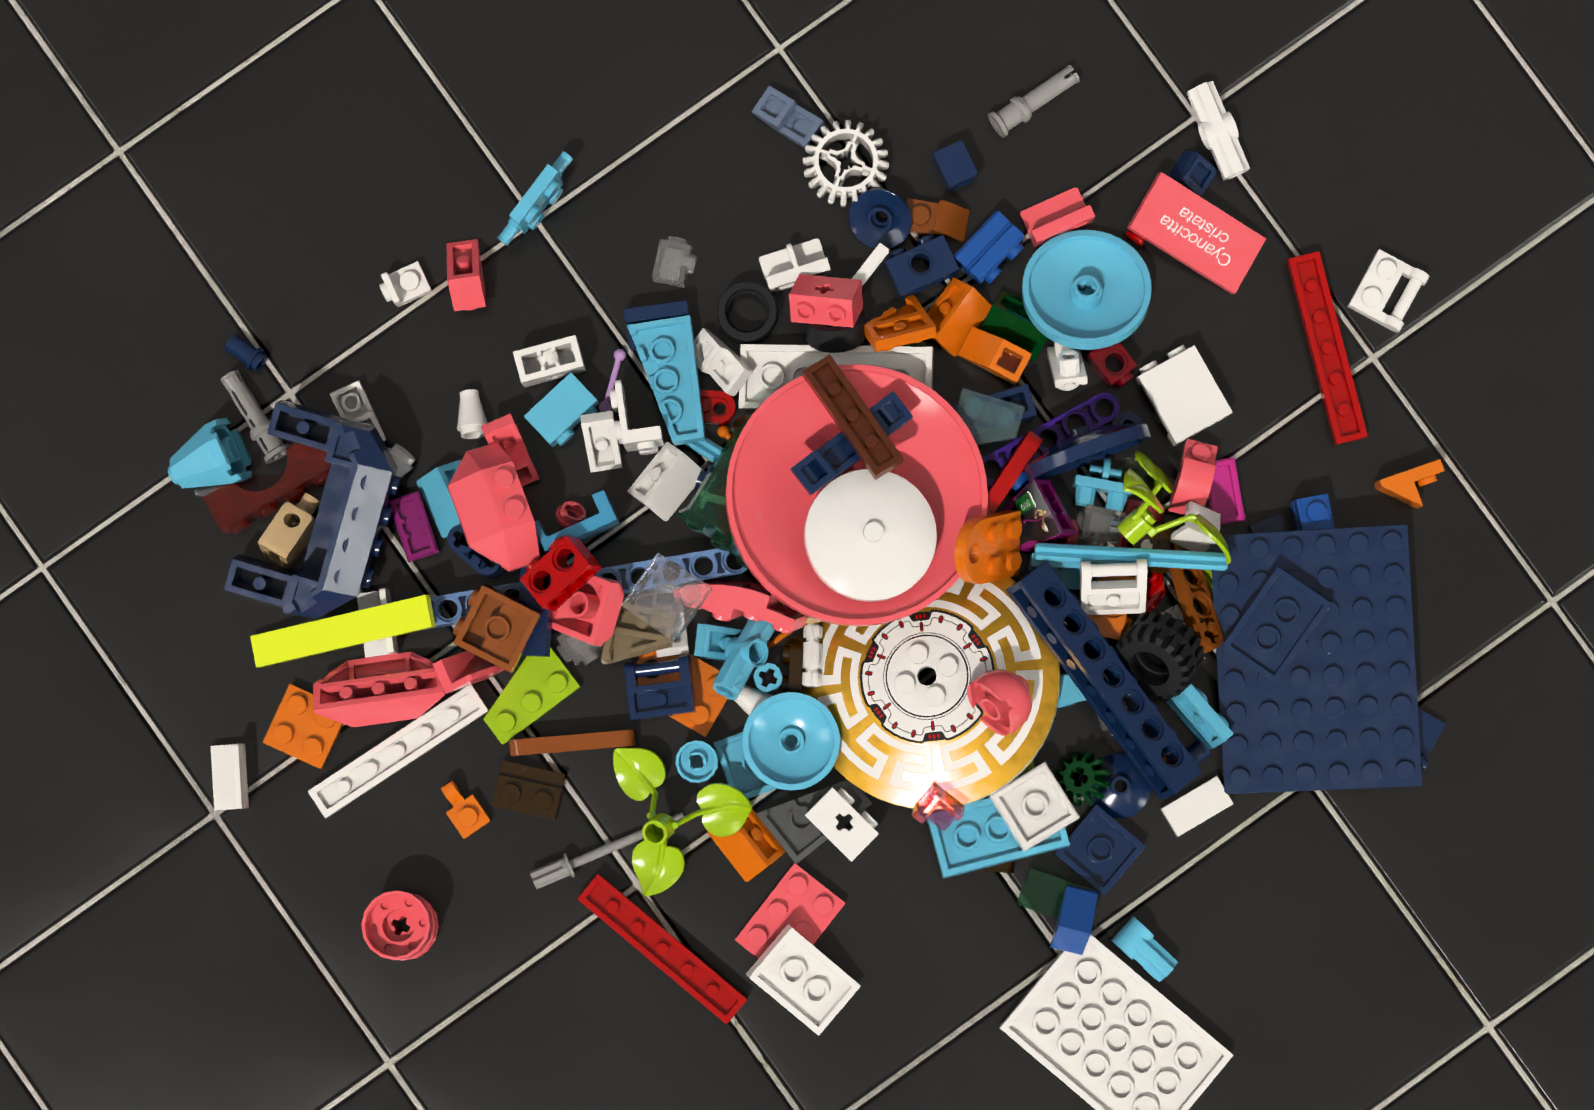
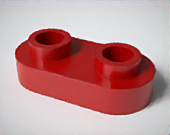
M700 390L704 424L724 425L734 418L736 404L731 395L723 391ZM718 404L726 406V411L723 414L714 412Z

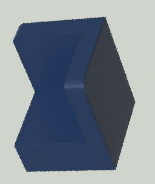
M960 140L933 153L932 161L947 193L977 180L978 172L963 141Z

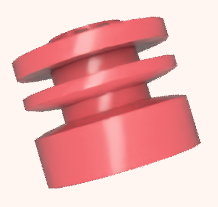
M398 890L385 892L373 899L364 911L361 923L363 938L373 952L383 958L402 961L416 959L428 952L436 941L439 930L437 913L429 901L420 895ZM407 918L406 924L410 926L408 932L402 931L399 934L401 928L397 926V922L405 921Z

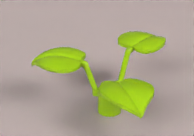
M1135 451V460L1154 479V488L1151 491L1143 479L1131 468L1125 472L1123 491L1135 494L1144 501L1117 525L1122 535L1134 545L1147 533L1152 538L1158 532L1191 521L1198 525L1222 549L1227 565L1230 564V552L1224 537L1212 523L1199 513L1197 515L1191 513L1157 527L1153 526L1157 520L1147 508L1151 506L1158 513L1162 514L1164 509L1156 494L1162 487L1169 494L1174 491V488L1169 478L1142 452Z
M618 747L614 750V771L624 793L636 801H642L650 793L652 794L650 811L647 813L649 821L642 829L644 840L636 845L632 853L634 872L640 882L643 895L648 897L661 893L671 887L684 871L685 859L682 851L678 847L667 846V839L674 834L676 828L703 815L702 823L708 832L718 837H727L735 834L742 828L752 811V804L746 795L737 788L724 783H713L705 786L697 794V802L701 809L675 821L668 814H656L658 800L656 787L663 784L666 778L663 760L658 754L646 748Z

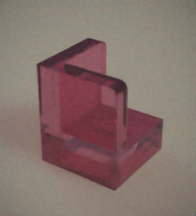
M934 782L914 805L912 817L921 824L928 819L942 831H945L955 819L959 821L963 817L965 806Z

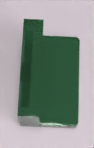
M1028 868L1017 904L1058 918L1066 884L1091 891L1093 889Z

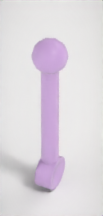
M617 349L614 352L615 362L604 401L599 404L601 412L612 410L609 389H614V381L617 379L621 361L626 358V352L623 349Z

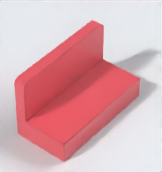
M1074 187L1021 211L1020 218L1035 248L1060 234L1073 231L1091 223L1095 218V214L1091 205H1085L1078 188Z
M469 651L441 659L432 664L445 694L486 680L504 671V669L496 665L492 666V663Z

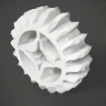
M851 120L845 121V129H840L838 121H834L833 132H830L826 126H822L821 133L824 138L813 134L811 137L817 147L813 145H806L805 151L812 156L804 157L803 164L812 167L804 170V176L808 178L815 177L809 182V187L813 189L819 185L821 186L817 192L819 198H822L827 192L830 193L828 198L829 204H833L836 197H841L840 205L845 207L847 198L852 197V203L853 201L857 202L858 195L867 191L868 188H880L875 180L880 182L886 181L887 176L878 170H887L889 168L888 162L880 160L888 156V151L886 149L877 150L883 144L882 138L871 141L875 131L871 128L863 134L864 124L861 122L857 124L856 130L851 129ZM850 140L842 150H825L836 141ZM858 144H861L870 154L872 168L865 166V162L857 158ZM851 151L850 159L853 167L850 168L848 165V169H844L842 176H840L841 162L838 160L842 159L843 161V158L848 157ZM819 159L827 161V165H830L836 171L833 184L822 174ZM863 175L867 177L858 185L842 187L850 176L862 177Z

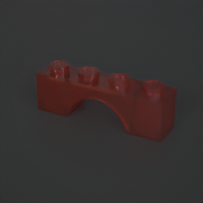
M295 443L286 448L287 466L281 479L272 487L254 492L243 490L235 483L225 484L202 498L220 530L225 533L232 532L233 535L250 526L248 521L258 515L264 518L277 511L276 505L288 499L289 502L300 498L305 492L304 489L311 484L316 483L317 486L324 484L331 463L325 462L327 452Z

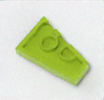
M550 646V657L527 656L483 720L500 743L505 745L581 686Z

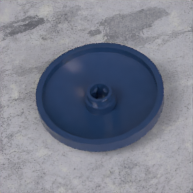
M1120 424L1089 430L1088 425L1070 431V438L1039 455L1024 468L1028 482L1041 480L1093 463L1104 457H1109L1136 446L1152 436L1147 424Z

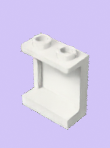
M1182 345L1167 354L1169 359L1159 365L1155 360L1139 369L1141 375L1135 379L1138 385L1141 384L1168 432L1167 438L1172 447L1233 413L1195 345L1188 349Z

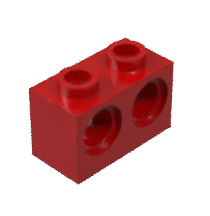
M568 535L556 539L550 545V551L542 558L531 562L526 568L527 572L520 578L521 582L543 609L556 611L602 568L579 538ZM573 552L575 560L573 565L568 567L567 558ZM549 574L551 577V584L547 589H545L543 582L545 577Z

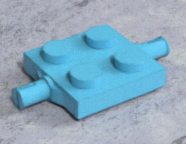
M562 151L552 166L547 164L510 213L507 226L497 237L503 244L508 246L518 231L526 234L529 229L535 230L544 218L542 212L549 203L551 205L555 204L563 193L561 188L563 185L562 173L570 162L573 161L570 155Z

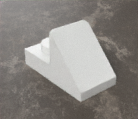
M613 411L580 415L591 473L622 468L620 446L615 435Z

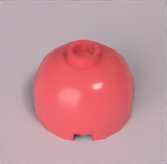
M1003 669L989 670L976 678L967 687V696L972 708L978 704L987 715L979 717L981 721L1001 736H1006L1008 733L1012 735L1028 720L1032 710V698L1028 682L1022 676Z

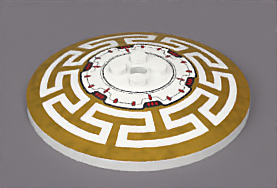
M959 577L951 588L922 610L889 623L872 626H844L822 621L816 623L823 628L822 639H819V643H822V669L818 670V673L821 674V685L816 688H808L802 685V694L809 695L820 701L833 715L840 734L839 754L834 767L848 781L864 792L894 805L924 810L948 809L967 805L993 794L1009 784L1031 763L1043 746L1056 715L1060 695V664L1007 593L1006 589L1015 583L1011 577L985 584L967 583ZM924 668H932L936 671V680L931 685L926 686L919 682V673ZM1003 669L1022 676L1029 684L1032 710L1028 720L1012 735L1008 733L1006 736H1001L992 731L979 718L987 716L980 706L976 704L972 708L967 696L968 685L989 670Z

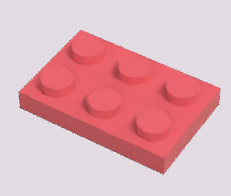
M794 863L735 938V941L759 959L789 924L814 945L845 905V902Z

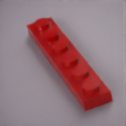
M1320 251L1289 258L1287 265L1334 445L1367 438V430Z
M599 873L577 898L726 1025L747 1001L748 998Z

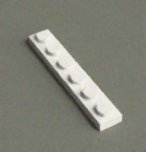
M466 686L310 789L308 793L323 816L328 818L486 714L489 709L474 686Z

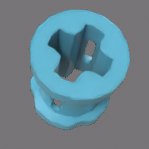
M771 663L758 667L753 676L757 688L766 693L778 690L783 679L780 669ZM771 669L775 671L773 676L777 679V682L775 684L769 683L765 687L762 685L763 679L759 675L761 672L767 673Z

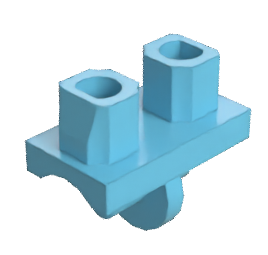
M1104 457L1102 466L1090 464L1088 474L1099 475L1100 479L1076 474L1072 483V487L1076 488L1075 505L1093 507L1095 492L1107 493L1104 510L1121 513L1126 504L1127 497H1130L1132 493L1123 491V483L1109 481L1108 477L1120 479L1122 470L1110 468L1111 459Z

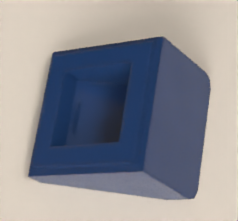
M1186 150L1177 161L1169 176L1202 197L1218 169L1198 152Z

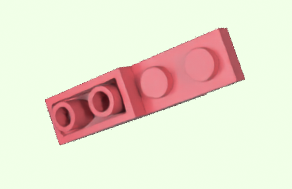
M740 580L707 581L676 590L674 597L684 601L683 604L696 610L705 609L712 612V617L728 622L744 615V617L753 621L764 620L773 624V629L782 633H791L804 627L807 618L806 615L780 604L779 600L761 584Z

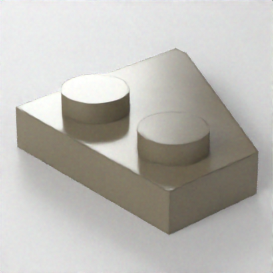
M622 603L613 635L604 643L601 656L602 664H611L672 647L679 617L678 613Z

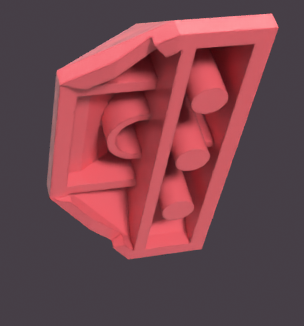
M498 443L466 451L447 488L468 546L489 560L501 565L502 568L509 572L527 567L531 562L540 558L535 521L513 461Z
M414 652L347 660L332 670L323 680L319 679L313 683L314 712L317 715L351 727L417 719L445 696V692L432 665L434 663Z

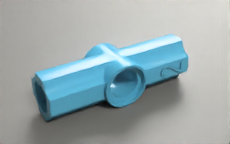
M749 619L740 636L733 637L727 642L725 647L726 661L712 686L719 695L729 700H736L754 667H761L765 664L768 658L767 644L775 631L772 628L773 624L764 620L753 621Z

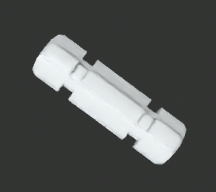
M806 624L803 628V638H806V642H803L802 668H805V672L802 673V685L808 688H816L821 685V674L818 673V670L822 669V643H819V639H822L823 628L819 624Z

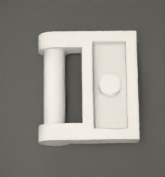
M1379 249L1347 307L1399 333L1404 325L1402 320L1421 285L1424 286L1428 281L1429 275ZM1402 275L1408 278L1409 282L1391 315L1382 312Z
M1136 559L1133 563L1091 564V561H1080L1079 602L1086 615L1145 612L1148 574L1147 560ZM1136 575L1135 580L1091 581L1092 577Z

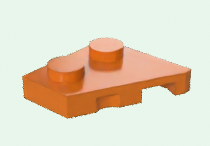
M914 294L906 297V305L897 311L896 308L891 307L883 312L880 317L864 324L865 337L875 352L888 351L895 347L920 343L926 339L936 337L935 324Z

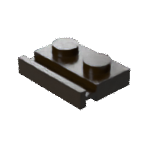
M502 760L492 806L556 820L566 774Z

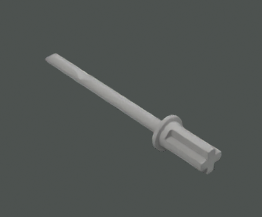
M681 812L671 817L675 821L684 817ZM642 829L570 860L566 853H564L562 858L530 871L529 873L536 889L570 875L574 878V868L644 839Z

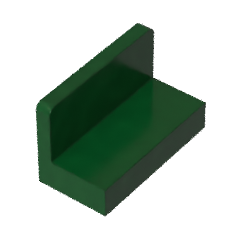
M1001 288L980 330L1003 338L1032 354L1030 360L1036 361L1048 338L1030 321L1024 308L1023 300Z

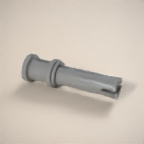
M1067 65L1060 72L1023 97L1014 96L1010 99V103L996 113L994 111L990 112L988 118L996 132L1002 138L1006 137L1010 129L1022 121L1024 123L1028 122L1034 111L1074 84L1079 83L1078 74L1075 72L1072 75L1071 73L1074 71V68L1071 65Z
M239 370L231 371L223 376L220 381L251 429L249 432L250 438L253 441H257L265 454L264 461L269 464L291 451L288 444H284L279 437L267 434L271 419L268 420Z

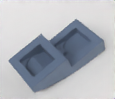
M768 86L751 111L763 122L804 149L806 145L813 144L812 135H819L821 127L826 125L822 119L798 106L795 100L771 86Z

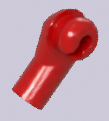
M1148 572L1145 612L1150 614L1166 594L1163 575L1160 573Z

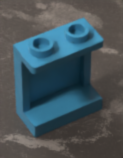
M602 490L592 495L599 510L598 514L548 536L544 525L539 520H536L535 528L540 552L545 551L548 553L550 545L559 537L568 535L579 538L581 542H584L621 525L605 491Z

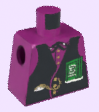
M1051 480L1031 481L1001 510L1021 511L1022 533L1020 536V552L1034 551L1035 544L1056 543L1077 533Z

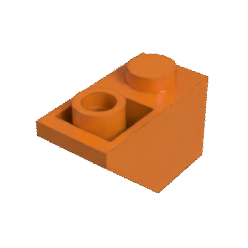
M975 327L971 328L957 356L1013 385L1018 382L1032 355L1003 338Z

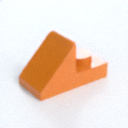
M1441 459L1381 479L1375 482L1374 486L1376 490L1417 509L1422 507L1423 504L1415 482L1418 483L1419 487L1438 481L1436 475L1445 470Z

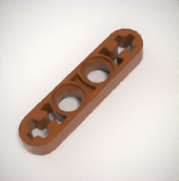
M1170 542V550L1190 551ZM1169 568L1185 624L1192 627L1195 636H1199L1201 640L1199 646L1203 647V653H1209L1220 647L1223 642V635L1203 570ZM1184 570L1191 575L1192 584L1185 578ZM1193 600L1197 601L1202 609L1201 614L1194 608Z
M635 729L509 740L510 756L636 746Z

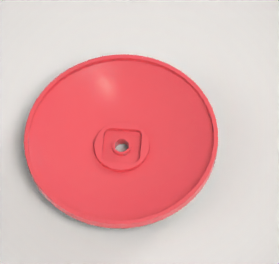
M860 364L838 365L868 409L894 391L913 415L911 420L889 437L903 457V463L889 472L913 484L925 497L934 515L937 531L936 548L933 559L925 574L910 589L894 598L876 602L853 600L835 592L813 570L804 545V526L813 501L824 487L810 496L790 469L814 450L823 446L840 433L841 430L803 376L790 381L776 390L758 407L744 426L729 461L725 488L726 513L733 540L743 561L761 585L779 601L801 614L822 622L844 626L879 625L908 617L937 600L958 580L959 575L954 561L956 539L966 521L974 517L987 515V478L980 451L969 428L953 407L938 393L922 382L891 369ZM860 459L836 478L852 471L867 468Z

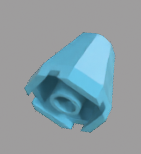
M227 418L215 419L205 424L170 458L168 474L174 484H179L181 488L233 484L252 477V471L246 472V467L251 465L249 452L238 430L233 429L230 431L226 427V425L231 424Z

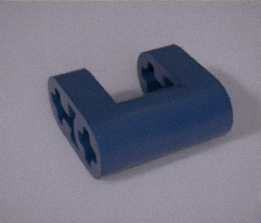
M461 524L454 526L449 531L447 537L448 545L474 570L490 579L499 578L505 573L506 570L501 565L495 563L493 568L488 567L486 562L477 556L478 552L469 546L463 545L460 539L465 535Z

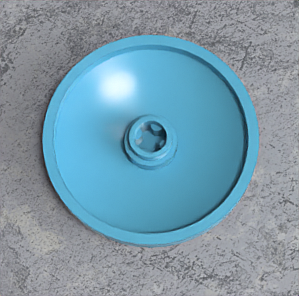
M1096 230L1070 231L1048 240L1032 255L1024 271L1022 300L1030 321L1050 340L1073 349H1102L1123 341L1143 322L1151 299V278L1142 257L1122 239Z

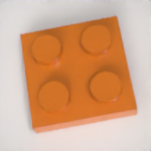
M289 684L262 743L319 769H323L344 724L315 714L313 693Z

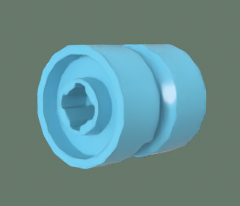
M694 740L686 743L679 749L675 764L678 773L689 782L701 783L715 775L718 769L719 758L717 752L710 744Z

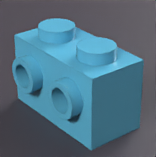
M570 372L525 414L524 418L552 447L557 443L563 446L575 434L572 429L581 422L580 415L597 413L596 407L599 405V402Z

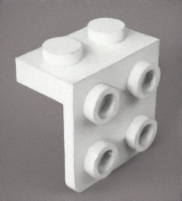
M621 380L614 381L615 389H609L612 409L614 413L619 412L620 420L614 421L618 444H623L627 452L638 450L640 455L658 453V447L665 445L661 427L653 426L630 430L624 386Z

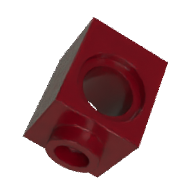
M1120 342L1106 348L1093 350L1086 357V360L1108 388L1114 384H1117L1120 388L1134 377L1131 371L1137 367V364ZM1106 358H1118L1122 365L1121 370L1118 372L1109 371L1105 366Z

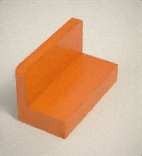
M953 277L927 312L936 326V337L930 339L939 343L950 355L956 357L971 328H978L992 305L974 287Z
M753 809L742 828L735 834L727 837H718L708 832L709 836L745 882L750 881L786 852Z

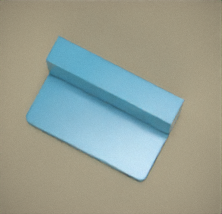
M461 460L436 467L416 482L442 538L448 537L449 531L454 526L460 524L447 487Z

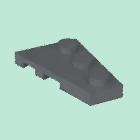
M845 780L756 814L795 864H797L828 839L805 814L832 787L836 791L842 787L855 800L851 806L860 814L872 804L860 788ZM839 813L835 817L838 820L836 828L840 830L849 823L852 816L850 814L842 816Z

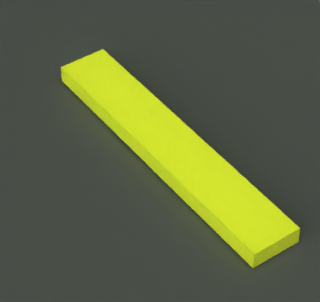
M422 595L252 635L250 639L256 668L425 630L436 627L430 595Z

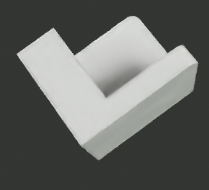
M1192 501L1185 505V516L1191 513L1195 515L1199 513L1220 532L1221 514ZM1191 521L1185 522V525L1171 534L1172 543L1190 551L1204 552L1210 548V545L1216 544L1198 525Z

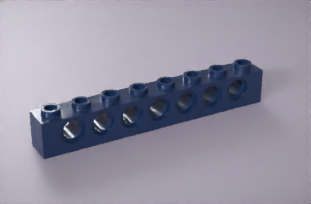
M1047 560L1030 570L1006 589L1007 593L1160 800L1177 794L1202 772L1193 754L1185 749L1177 738L1176 731L1165 722L1158 712L1156 704L1146 696L1138 685L1136 677L1126 669L1120 661L1117 651L1106 642L1099 632L1097 624L1089 619L1081 608L1077 597L1069 592L1061 581L1058 571L1051 567ZM1045 595L1049 598L1051 605L1045 600ZM1064 621L1069 625L1070 631L1065 627ZM1084 648L1087 649L1089 657L1085 654ZM1103 674L1107 676L1109 684L1104 680ZM1123 700L1126 702L1128 710L1124 707ZM1142 726L1146 729L1147 736L1144 734ZM1162 753L1165 755L1167 763L1163 760Z

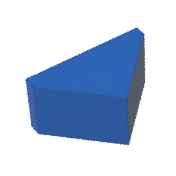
M1066 884L1050 945L1051 948L1079 955L1083 954L1091 935L1098 892Z

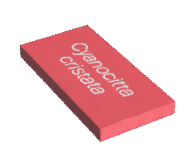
M1162 172L1156 175L1127 226V229L1230 294L1237 292L1266 240L1257 232Z

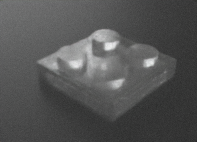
M657 553L621 607L676 643L713 589L674 562Z

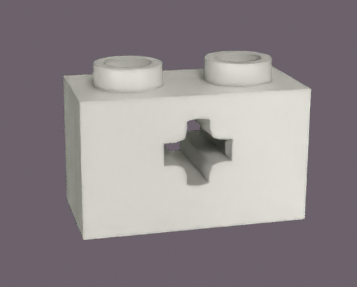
M576 335L513 352L520 381L524 388L566 377L570 372L577 374L586 371Z
M832 787L805 816L852 862L879 834L874 829L878 823L865 810L859 814L851 806L855 800L842 787L838 791ZM839 813L842 816L847 814L852 816L849 821L852 827L849 830L844 827L840 830L836 828L838 820L835 817Z

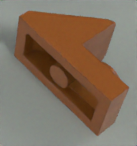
M907 198L906 204L912 216V225L909 233L925 236L934 234L936 238L944 235L947 240L964 242L970 210L941 199L939 203Z

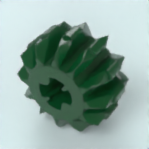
M1076 751L1073 752V761L1068 758L1062 759L1066 769L1065 771L1057 769L1056 774L1063 777V780L1058 781L1062 789H1065L1064 793L1068 799L1073 800L1074 805L1081 806L1084 801L1086 805L1092 806L1094 805V796L1098 799L1105 798L1101 788L1111 787L1110 782L1104 781V777L1109 776L1111 771L1110 769L1102 768L1105 762L1103 758L1098 757L1094 759V753L1089 751L1082 756L1080 752ZM1081 774L1088 776L1086 783L1079 781Z

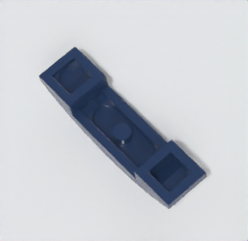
M894 391L869 409L888 437L913 418V415ZM840 432L790 470L811 496L859 461L860 458L843 433Z

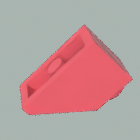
M478 239L446 243L447 282L454 311H470L486 307L485 284Z

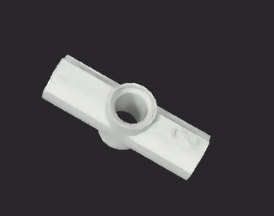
M1205 82L1189 90L1187 96L1199 122L1198 130L1205 147L1211 150L1223 180L1234 178L1248 171L1250 167L1237 139L1239 138L1236 123L1229 111L1226 112L1214 82Z

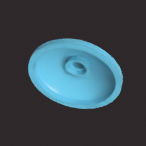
M787 692L765 699L751 712L743 729L742 747L748 766L760 780L778 789L800 790L818 783L831 771L839 754L840 734L833 715L820 701L806 694ZM788 735H795L797 737L798 743L795 747H788L785 744V738Z

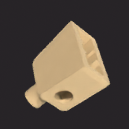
M305 492L296 505L286 501L258 541L262 555L282 567L293 569L310 540L315 523L312 514L320 502ZM292 524H299L296 527H290Z

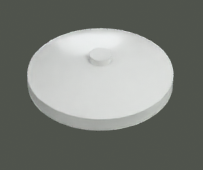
M868 469L846 473L824 487L813 501L804 526L806 554L818 577L835 592L847 598L865 602H876L894 598L916 584L929 568L937 541L934 515L921 492L909 481L891 472L875 480Z

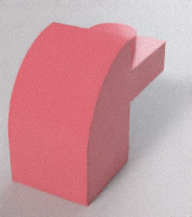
M511 413L481 426L488 444L498 443L513 461L522 487L540 479L525 441Z
M1186 439L1179 472L1173 484L1174 491L1171 493L1168 511L1185 515V505L1190 501L1205 507L1216 469L1215 460L1218 446Z

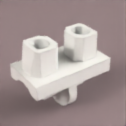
M1054 342V347H1047V357L1055 388L1070 391L1078 387L1079 384H1087V373L1080 349L1069 348Z

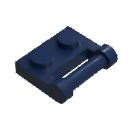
M689 654L679 655L678 659L638 665H636V662L625 663L624 669L630 720L636 721L696 712L692 664ZM680 672L679 681L638 686V677Z

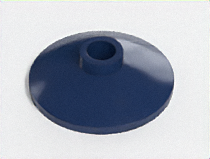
M875 188L858 195L857 202L853 201L849 210V224L854 235L863 244L876 248L879 243H882L890 249L898 246L906 239L911 229L912 216L908 205L899 195L887 189ZM878 211L885 212L888 218H881L878 215Z
M1111 754L1103 757L1105 762L1102 768H1107L1111 771L1109 776L1104 777V781L1110 782L1111 787L1101 788L1105 798L1098 799L1094 796V805L1097 804L1112 818H1126L1138 813L1146 805L1150 797L1151 786L1128 755ZM1117 780L1125 782L1126 788L1123 792L1115 790L1114 784Z

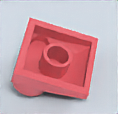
M594 575L562 606L553 611L552 629L591 645L602 646L604 642L611 638L615 629L624 597L621 584L616 580Z

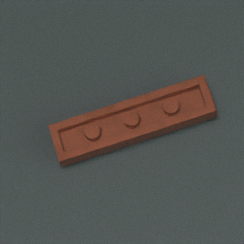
M830 354L802 371V376L875 480L903 463V457Z

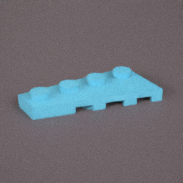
M686 315L627 325L673 444L676 446L706 441L691 316Z

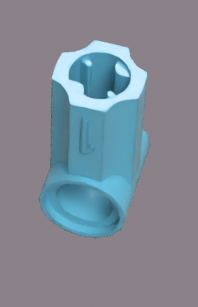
M1133 916L1111 941L1131 960L1135 959L1144 970L1160 982L1170 974L1178 961L1154 940V935Z

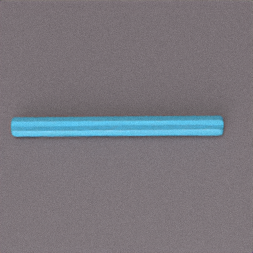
M1037 543L1034 547V558L1038 561L1074 563L1091 561L1092 564L1133 563L1136 559H1146L1147 567L1225 571L1228 568L1224 553L1054 543Z

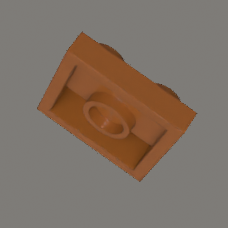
M487 584L482 585L480 589L476 587L467 603L471 608L466 618L461 617L454 628L453 634L456 635L453 644L513 673L542 614Z

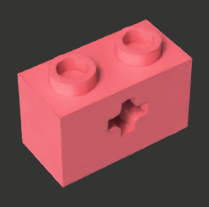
M799 274L789 293L791 322L854 328L863 309L862 280Z

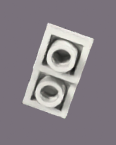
M360 380L330 393L340 417L376 427L383 441L386 440Z

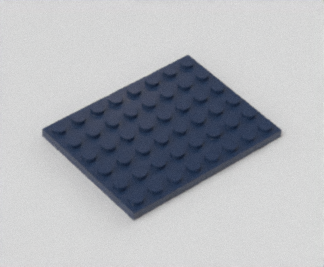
M1408 524L1222 535L1229 548L1231 563L1228 564V568L1225 571H1211L1213 605L1223 635L1221 646L1216 648L1220 714L1227 720L1229 729L1234 733L1222 743L1225 794L1422 786ZM1217 544L1210 545V552L1224 553ZM1277 566H1279L1332 602V605L1275 684L1222 648V645Z

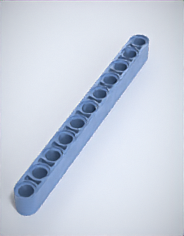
M729 546L601 568L595 575L603 577L607 574H612L616 576L617 581L623 588L624 596L739 577L744 575L749 568L746 564L738 570L730 569L727 566L728 556L733 553H739L736 546ZM707 558L713 562V569L709 574L700 575L695 571V564L699 559ZM677 564L680 566L681 575L677 580L669 581L664 578L663 570L667 565ZM638 569L647 570L649 573V580L643 586H636L632 582V574ZM520 582L493 586V588L507 594L512 590L519 591ZM474 590L430 597L436 627L433 628L456 625L461 617L466 618L471 608L467 603ZM454 601L457 605V613L453 618L445 619L441 613V608L446 602Z

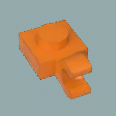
M453 780L440 788L453 806L446 814L463 839L491 821L475 795L472 794L465 799Z

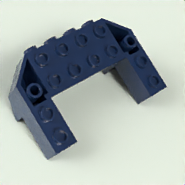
M280 400L275 403L267 434L326 451L325 462L331 463L302 567L296 571L238 554L231 561L224 590L284 607L282 611L284 613L318 618L357 597L364 590V587L370 588L375 572L374 569L370 568L373 556L379 557L383 545V539L379 538L382 525L387 527L392 508L387 507L390 495L396 496L401 477L396 476L398 466L376 427Z

